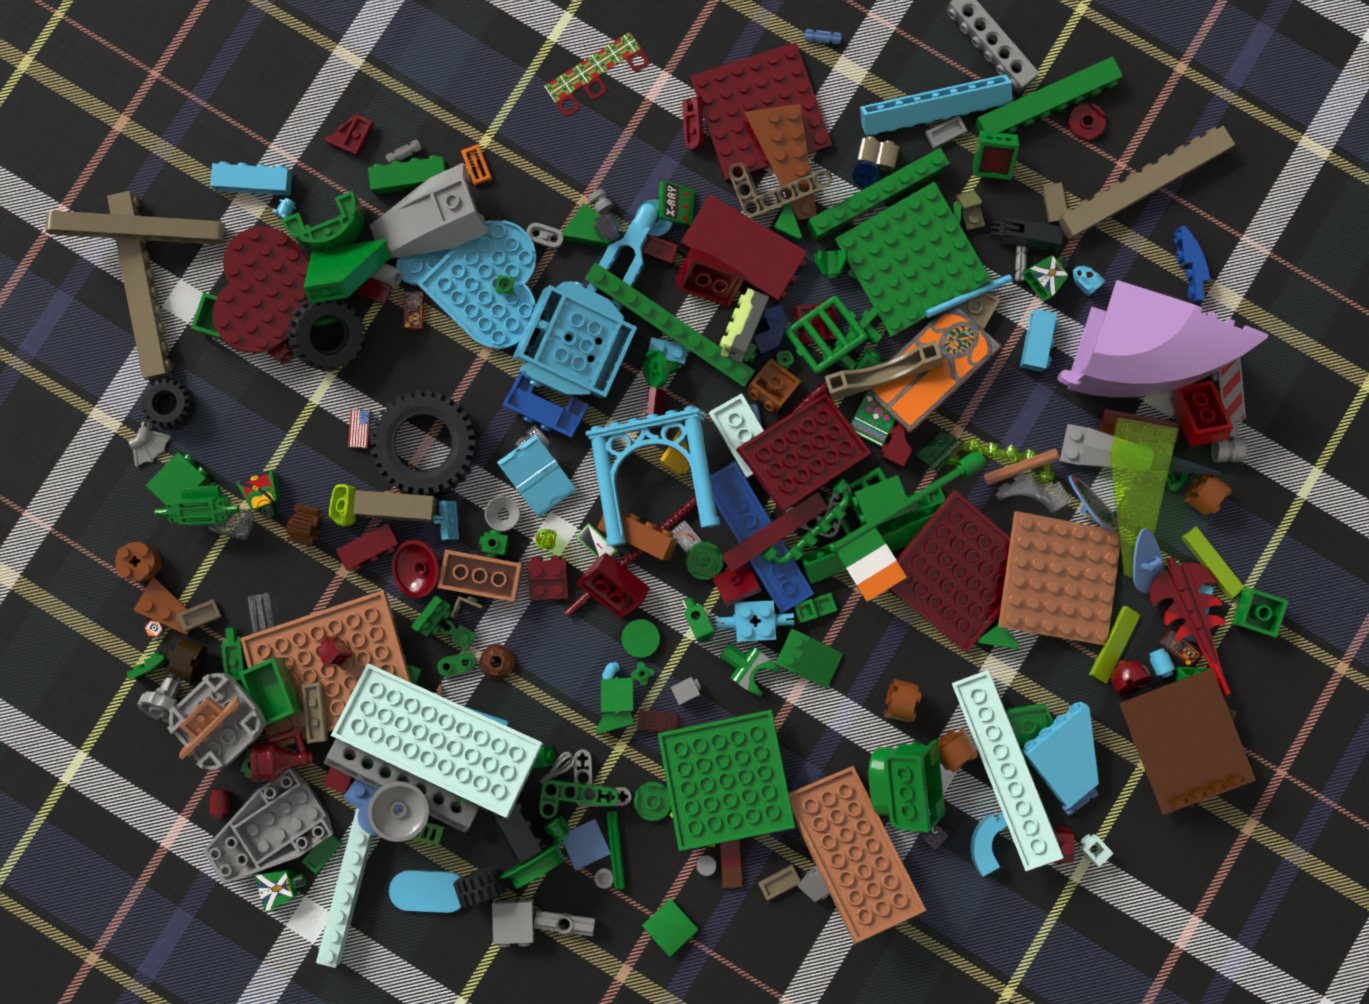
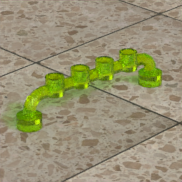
M970 439L968 443L954 445L950 453L945 454L944 463L957 465V461L960 460V456L957 453L960 450L969 453L979 451L981 454H986L990 457L998 456L1008 460L1020 461L1036 456L1037 451L1027 449L1025 453L1017 452L1018 448L1014 446H1007L1006 450L998 449L999 444L987 443V447L980 446L979 440ZM1050 463L1042 465L1044 471H1039L1038 479L1044 482H1054L1055 473L1051 472Z

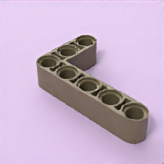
M736 163L729 169V176L743 212L750 217L824 189L832 182L831 173L827 170H821L758 195L746 164ZM737 166L743 169V175L741 177H738L735 174V168ZM820 174L827 176L828 181L826 184L819 183L818 176ZM802 181H807L809 183V191H803L801 189L800 185ZM744 184L750 188L748 195L744 194L741 190ZM785 188L792 191V197L789 199L783 195ZM767 195L774 198L775 202L773 205L766 203ZM750 202L756 204V212L749 210L748 205Z

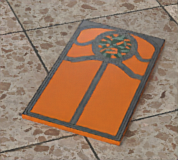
M958 306L940 312L889 360L898 358L917 346L937 341L943 366L866 390L910 433L1002 348L1000 343Z

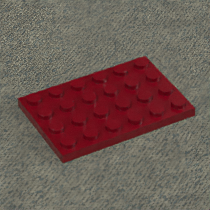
M827 393L822 394L736 449L781 512L790 508L871 454V451Z

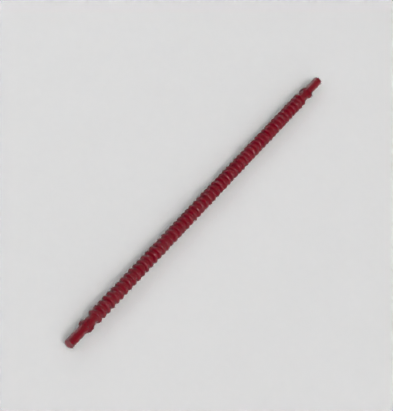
M826 381L818 385L814 392L811 391V395H806V399L803 398L802 403L798 402V406H794V410L790 409V413L785 414L786 417L826 393L828 389ZM696 495L694 498L691 497L690 501L687 500L686 505L682 504L683 507L678 508L679 511H675L673 516L670 515V519H666V523L662 522V526L657 527L658 530L663 531L665 529L670 531L671 527L674 528V524H678L679 520H683V516L687 517L686 514L691 513V509L695 510L697 505ZM633 548V552H628L629 555L624 556V560L620 559V564L628 569V565H632L633 560L637 561L636 558H640V554H645V551ZM587 592L580 595L578 600L565 610L564 613L570 617L581 606H585L589 599L593 597Z

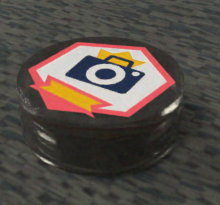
M150 619L144 625V632L150 638H159L164 634L165 626Z

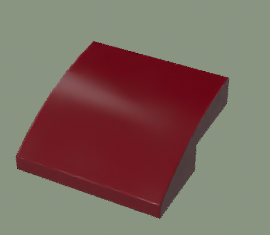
M824 302L794 307L796 321ZM833 305L825 311L838 327L836 307ZM819 315L810 321L824 341L837 340ZM804 327L798 329V338L802 344L816 343Z

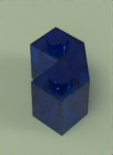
M781 304L763 311L762 318L768 330L753 336V343L757 346L760 358L777 351L788 324V319Z

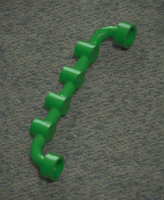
M841 479L833 486L832 490L837 495L841 493L843 500L826 517L821 519L811 531L806 533L796 545L790 548L787 554L782 557L776 555L778 550L772 545L762 554V557L767 562L772 560L777 564H786L793 558L795 561L801 558L804 554L802 549L806 545L812 547L818 541L816 536L820 532L825 534L832 528L830 522L835 518L839 521L846 515L844 509L848 506L851 499L850 492L847 489L849 484L844 479Z

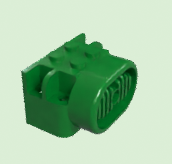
M934 739L928 746L921 745L919 741H914L912 744H900L896 748L878 747L873 751L869 761L868 777L874 812L881 817H890L891 824L896 829L929 832L945 815L938 740Z

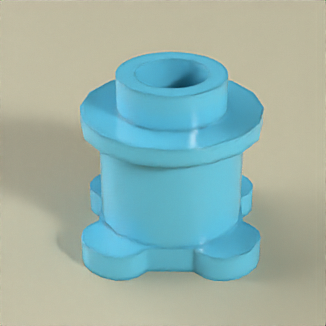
M287 198L284 200L280 199L281 203L277 210L273 209L272 212L282 219L291 216L294 210H297L295 207L296 203Z

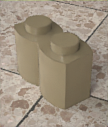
M871 136L862 138L856 164L893 172L899 146L895 145L892 141L879 142L875 137Z

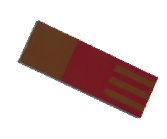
M740 840L720 843L723 888L742 887Z

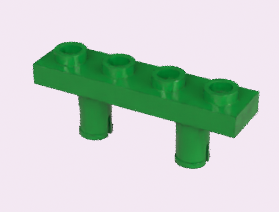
M873 307L870 311L866 309L859 317L862 319L859 325L866 332L868 338L876 345L883 335L871 326V322L879 313ZM850 326L847 330L849 334L845 337L849 343L858 337L857 333ZM838 340L835 342L834 345L836 347L832 352L835 353L843 348ZM825 354L821 358L823 361L827 359ZM848 354L837 360L847 370H853L858 364Z

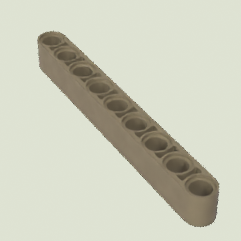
M67 211L46 212L45 232L52 235L215 245L224 244L225 224L220 221Z

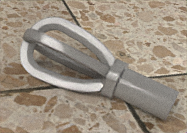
M569 752L562 753L540 782L544 785L547 781L571 769L575 764L574 756ZM571 758L565 765H563L561 768H559V769L557 770V768H558L566 759Z

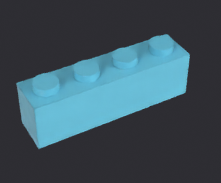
M228 162L212 163L210 186L215 191L290 196L292 173L286 166L276 165L275 167H268L264 164L249 166L246 163H238V165H231Z

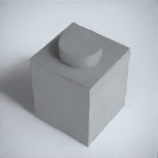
M692 677L671 686L679 705L700 695L699 690L702 689L698 680H693Z

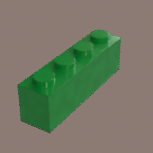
M433 155L429 159L413 158L409 162L394 161L389 165L375 164L373 167L368 168L371 191L374 195L416 189L429 178L446 171V163L443 156Z

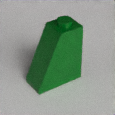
M584 203L562 232V236L566 241L607 248L622 238L619 226Z

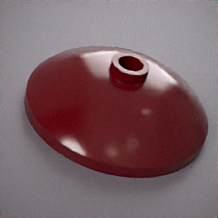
M409 540L402 543L395 551L392 559V574L395 583L403 593L410 597L420 598L431 594L437 587L441 574L440 562L433 548L421 540Z

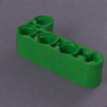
M549 780L542 787L539 812L543 818L550 819L558 813L560 800L613 806L620 796L618 790L610 786ZM549 784L556 786L557 791L555 794L548 793L547 786ZM572 786L575 788L576 795L574 797L567 795V787ZM587 789L595 791L596 796L594 799L586 797ZM600 790H602L601 794L607 795L611 791L612 795L615 796L611 801H608V797H601V801L598 800ZM546 804H551L554 807L553 814L545 812L544 807Z

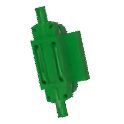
M220 485L189 486L180 489L181 499L169 501L165 509H155L154 511L156 517L167 516L169 522H178L179 524H187V526L225 524L229 518V513H240V506H232V500L227 496H222Z

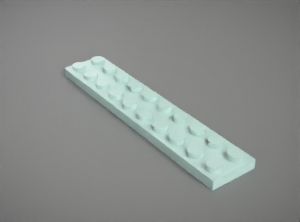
M986 670L952 683L1025 871L1063 859L1064 856L990 671Z

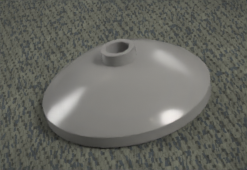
M395 781L380 787L372 796L368 806V819L372 829L380 837L394 842L406 841L415 837L425 827L429 816V805L424 793L417 786L404 781ZM397 805H401L402 810L397 811L395 810V807Z

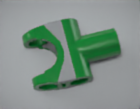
M729 643L720 655L721 659L735 668L730 678L746 690L760 697L764 693L758 689L754 682L755 673L762 668L772 670L777 674L780 671L766 655L753 646L747 654H744Z

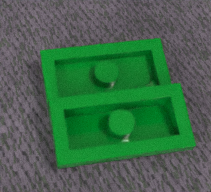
M671 898L642 925L669 957H672L699 931L692 920Z

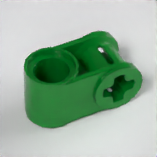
M561 814L545 823L543 827L551 839H553L552 842L554 844L559 843L569 835L570 828Z

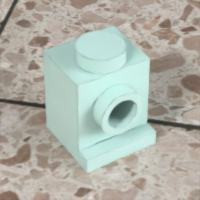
M1088 834L1080 841L1082 845L1079 848L1098 867L1114 854L1094 834L1092 836ZM1095 845L1096 849L1091 851L1090 848Z

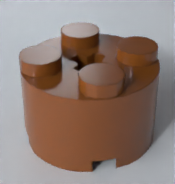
M1202 474L1204 477L1200 480L1196 478L1191 483L1185 493L1187 499H1184V501L1202 515H1207L1210 512L1215 514L1220 509L1222 500L1229 496L1232 489L1216 475Z
M131 542L118 549L115 564L121 577L131 581L146 582L151 580L160 571L162 558L160 553L151 545Z
M893 679L894 684L891 683L886 698V704L889 705V708L884 710V716L904 722H914L916 716L915 704H919L921 699L919 687L914 683Z
M963 727L958 728L959 732L955 733L952 730L938 740L940 763L945 770L956 772L962 767L961 764L967 760L971 761L978 756L976 752L977 746Z

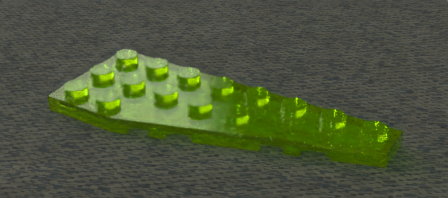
M1118 417L1110 451V462L1124 576L1133 577L1134 551L1138 535L1143 528L1148 529L1153 535L1155 533L1178 428Z

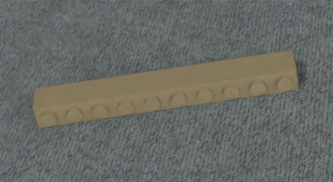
M1224 125L1218 129L1213 127L1206 132V136L1202 138L1197 136L1190 141V145L1186 147L1181 145L1176 148L1174 154L1170 156L1168 154L1163 155L1158 159V163L1154 165L1152 163L1147 164L1142 168V172L1138 174L1136 172L1131 173L1125 178L1126 181L1122 183L1120 181L1115 182L1109 187L1110 190L1106 192L1104 190L1099 191L1093 195L1094 199L1090 201L1087 199L1077 204L1078 208L1074 210L1071 208L1061 213L1062 217L1058 223L1068 240H1071L1226 153L1235 143Z
M130 191L107 196L110 214L141 216L138 210L140 207L139 199ZM115 239L142 378L147 381L171 377L172 364L167 357L169 348L163 337L165 328L163 323L160 322L162 313L156 301L158 292L156 287L153 286L154 273L149 266L151 257L145 246L147 240Z

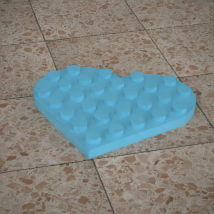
M505 220L486 221L489 234L452 249L417 285L474 341L488 348L505 349L515 346L520 342L536 306L534 297L526 286L535 270L536 252L531 238L520 226ZM499 275L514 277V293L512 295L496 293V278Z

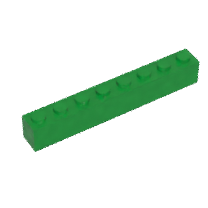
M1112 56L978 117L975 126L978 132L1013 134L1018 131L1019 127H1029L1039 118L1044 120L1055 111H1064L1072 103L1077 105L1090 95L1091 97L1099 95L1105 88L1110 90L1116 87L1123 75Z
M938 148L808 220L807 227L817 242L946 171L950 163L942 149Z
M938 501L877 526L878 532L890 551L894 552L907 547L944 501ZM829 544L803 554L801 557L805 574L811 584L846 570L838 555L830 551Z

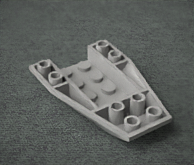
M464 163L429 178L370 224L375 240L387 239L391 252V258L389 259L454 249L489 234L484 216L478 213L467 182L471 180Z
M290 768L277 778L274 783L269 782L258 789L206 846L203 852L223 884L300 857L334 833L328 813L308 782L294 769Z

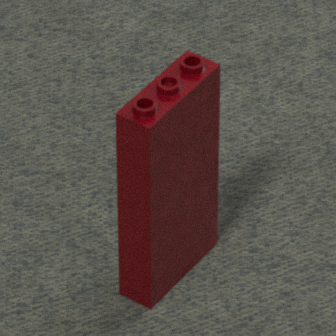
M712 195L708 196L680 242L681 247L687 251L692 247L707 252L745 274L742 282L744 285L769 296V299L776 304L780 299H785L789 292L786 290L788 285L794 284L798 277L796 272L799 267L803 269L808 260L805 258L807 251Z

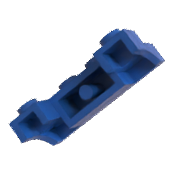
M520 372L502 405L523 416L522 420L530 424L536 422L540 424L541 429L547 432L551 430L557 431L573 439L579 424L589 408V404L578 401L572 396L565 409L534 395L533 391L536 386L530 384V380L525 378Z

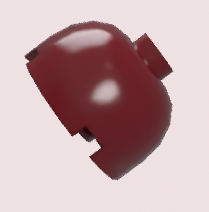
M1127 659L1116 664L1117 668L1113 670L1111 675L1112 685L1119 695L1133 692L1136 690L1135 687L1140 684L1144 686L1152 680L1148 668L1143 663L1135 660L1128 661Z

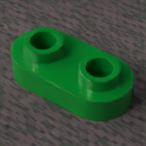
M461 653L442 658L438 662L437 668L441 675L446 677L472 671L476 667L477 661L473 654ZM465 658L469 660V665L467 666L463 665ZM446 663L450 664L448 671L444 669Z

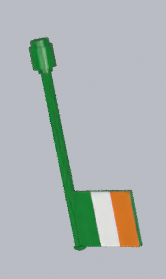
M972 452L957 461L958 466H956V469L836 543L829 544L830 551L838 555L866 602L907 578L876 527L957 477L965 476L968 478L983 469V466L987 463L981 452Z

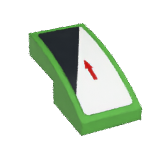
M589 523L576 536L597 558L605 552L611 557H614L619 552L614 546L607 547L606 539Z

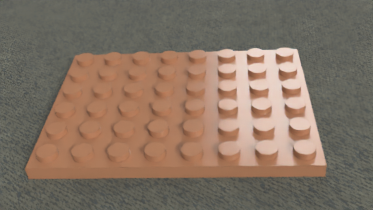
M386 590L240 638L248 668L273 657H283L303 710L298 715L270 727H265L267 738L298 727L303 740L307 739L301 684L323 682L327 731L330 732L334 730L367 663L412 683ZM328 636H338L353 652L341 667H325L321 661L317 650L321 647V642ZM291 737L276 744L284 747L295 743V739Z

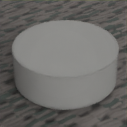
M709 855L701 856L697 861L698 872L704 876L713 874L716 870L715 859Z
M608 868L599 869L594 878L596 885L603 889L609 888L614 882L613 872Z

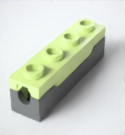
M749 288L745 295L741 294L738 302L740 308H735L732 315L734 321L729 322L726 329L728 335H723L719 345L723 347L720 355L740 363L743 362L769 296Z

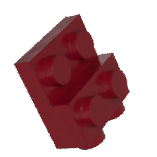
M551 556V560L543 561V557H532L531 561H527L530 601L569 599L566 559L562 560V556Z

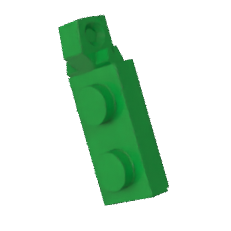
M236 627L226 628V638L223 639V644H221L224 673L232 676L236 681H241L239 672L245 670L241 637H238Z

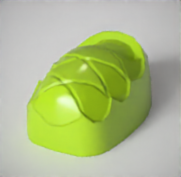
M337 484L333 489L329 507V518L339 526H351L356 521V515L353 514L356 490L354 486Z

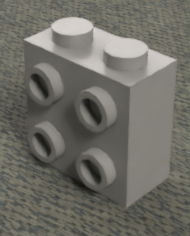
M534 899L496 900L492 903L493 944H498L499 947H509L510 943H518V946H529L530 943L534 942Z

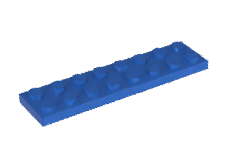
M736 462L710 476L714 502L738 543H741L771 523ZM782 539L773 544L778 550L776 555L782 557L788 553V549ZM764 550L749 560L774 601L780 614L814 594L794 559L786 564H777L772 560L767 562L762 557V554L766 551Z

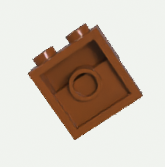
M770 359L750 383L747 391L753 400H760L764 403L766 410L777 413L800 384L801 380L773 359Z

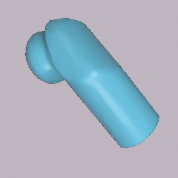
M617 662L607 664L602 674L603 679H613L615 673L620 670L619 664Z

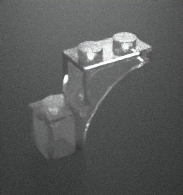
M1031 472L1026 475L1024 473L1017 475L1013 478L1015 482L1010 485L1006 482L998 487L999 492L994 494L998 501L1014 495L1032 497L1044 504L1051 513L1072 501L1060 482L1053 484L1051 481L1041 489Z

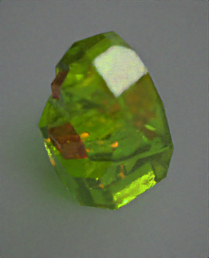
M541 529L537 532L535 541L537 547L554 550L557 531Z

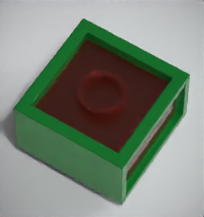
M980 131L972 164L974 176L1011 180L1019 149L1018 135Z

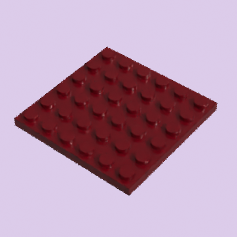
M796 42L690 76L695 95L701 96L704 100L702 107L703 118L725 182L731 180L729 169L736 163L746 164L750 174L770 168L744 112L800 104L808 155L832 147ZM739 166L735 168L736 176L741 177L743 175V169Z
M953 490L896 559L907 578L889 589L967 653L1000 614L1011 538L961 494Z

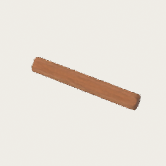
M1052 449L984 475L986 483L990 485L1058 460L1059 455L1056 449Z

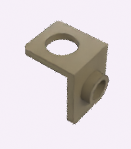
M458 596L450 617L456 618L462 601L482 609L485 606L478 604V599L467 596V598Z

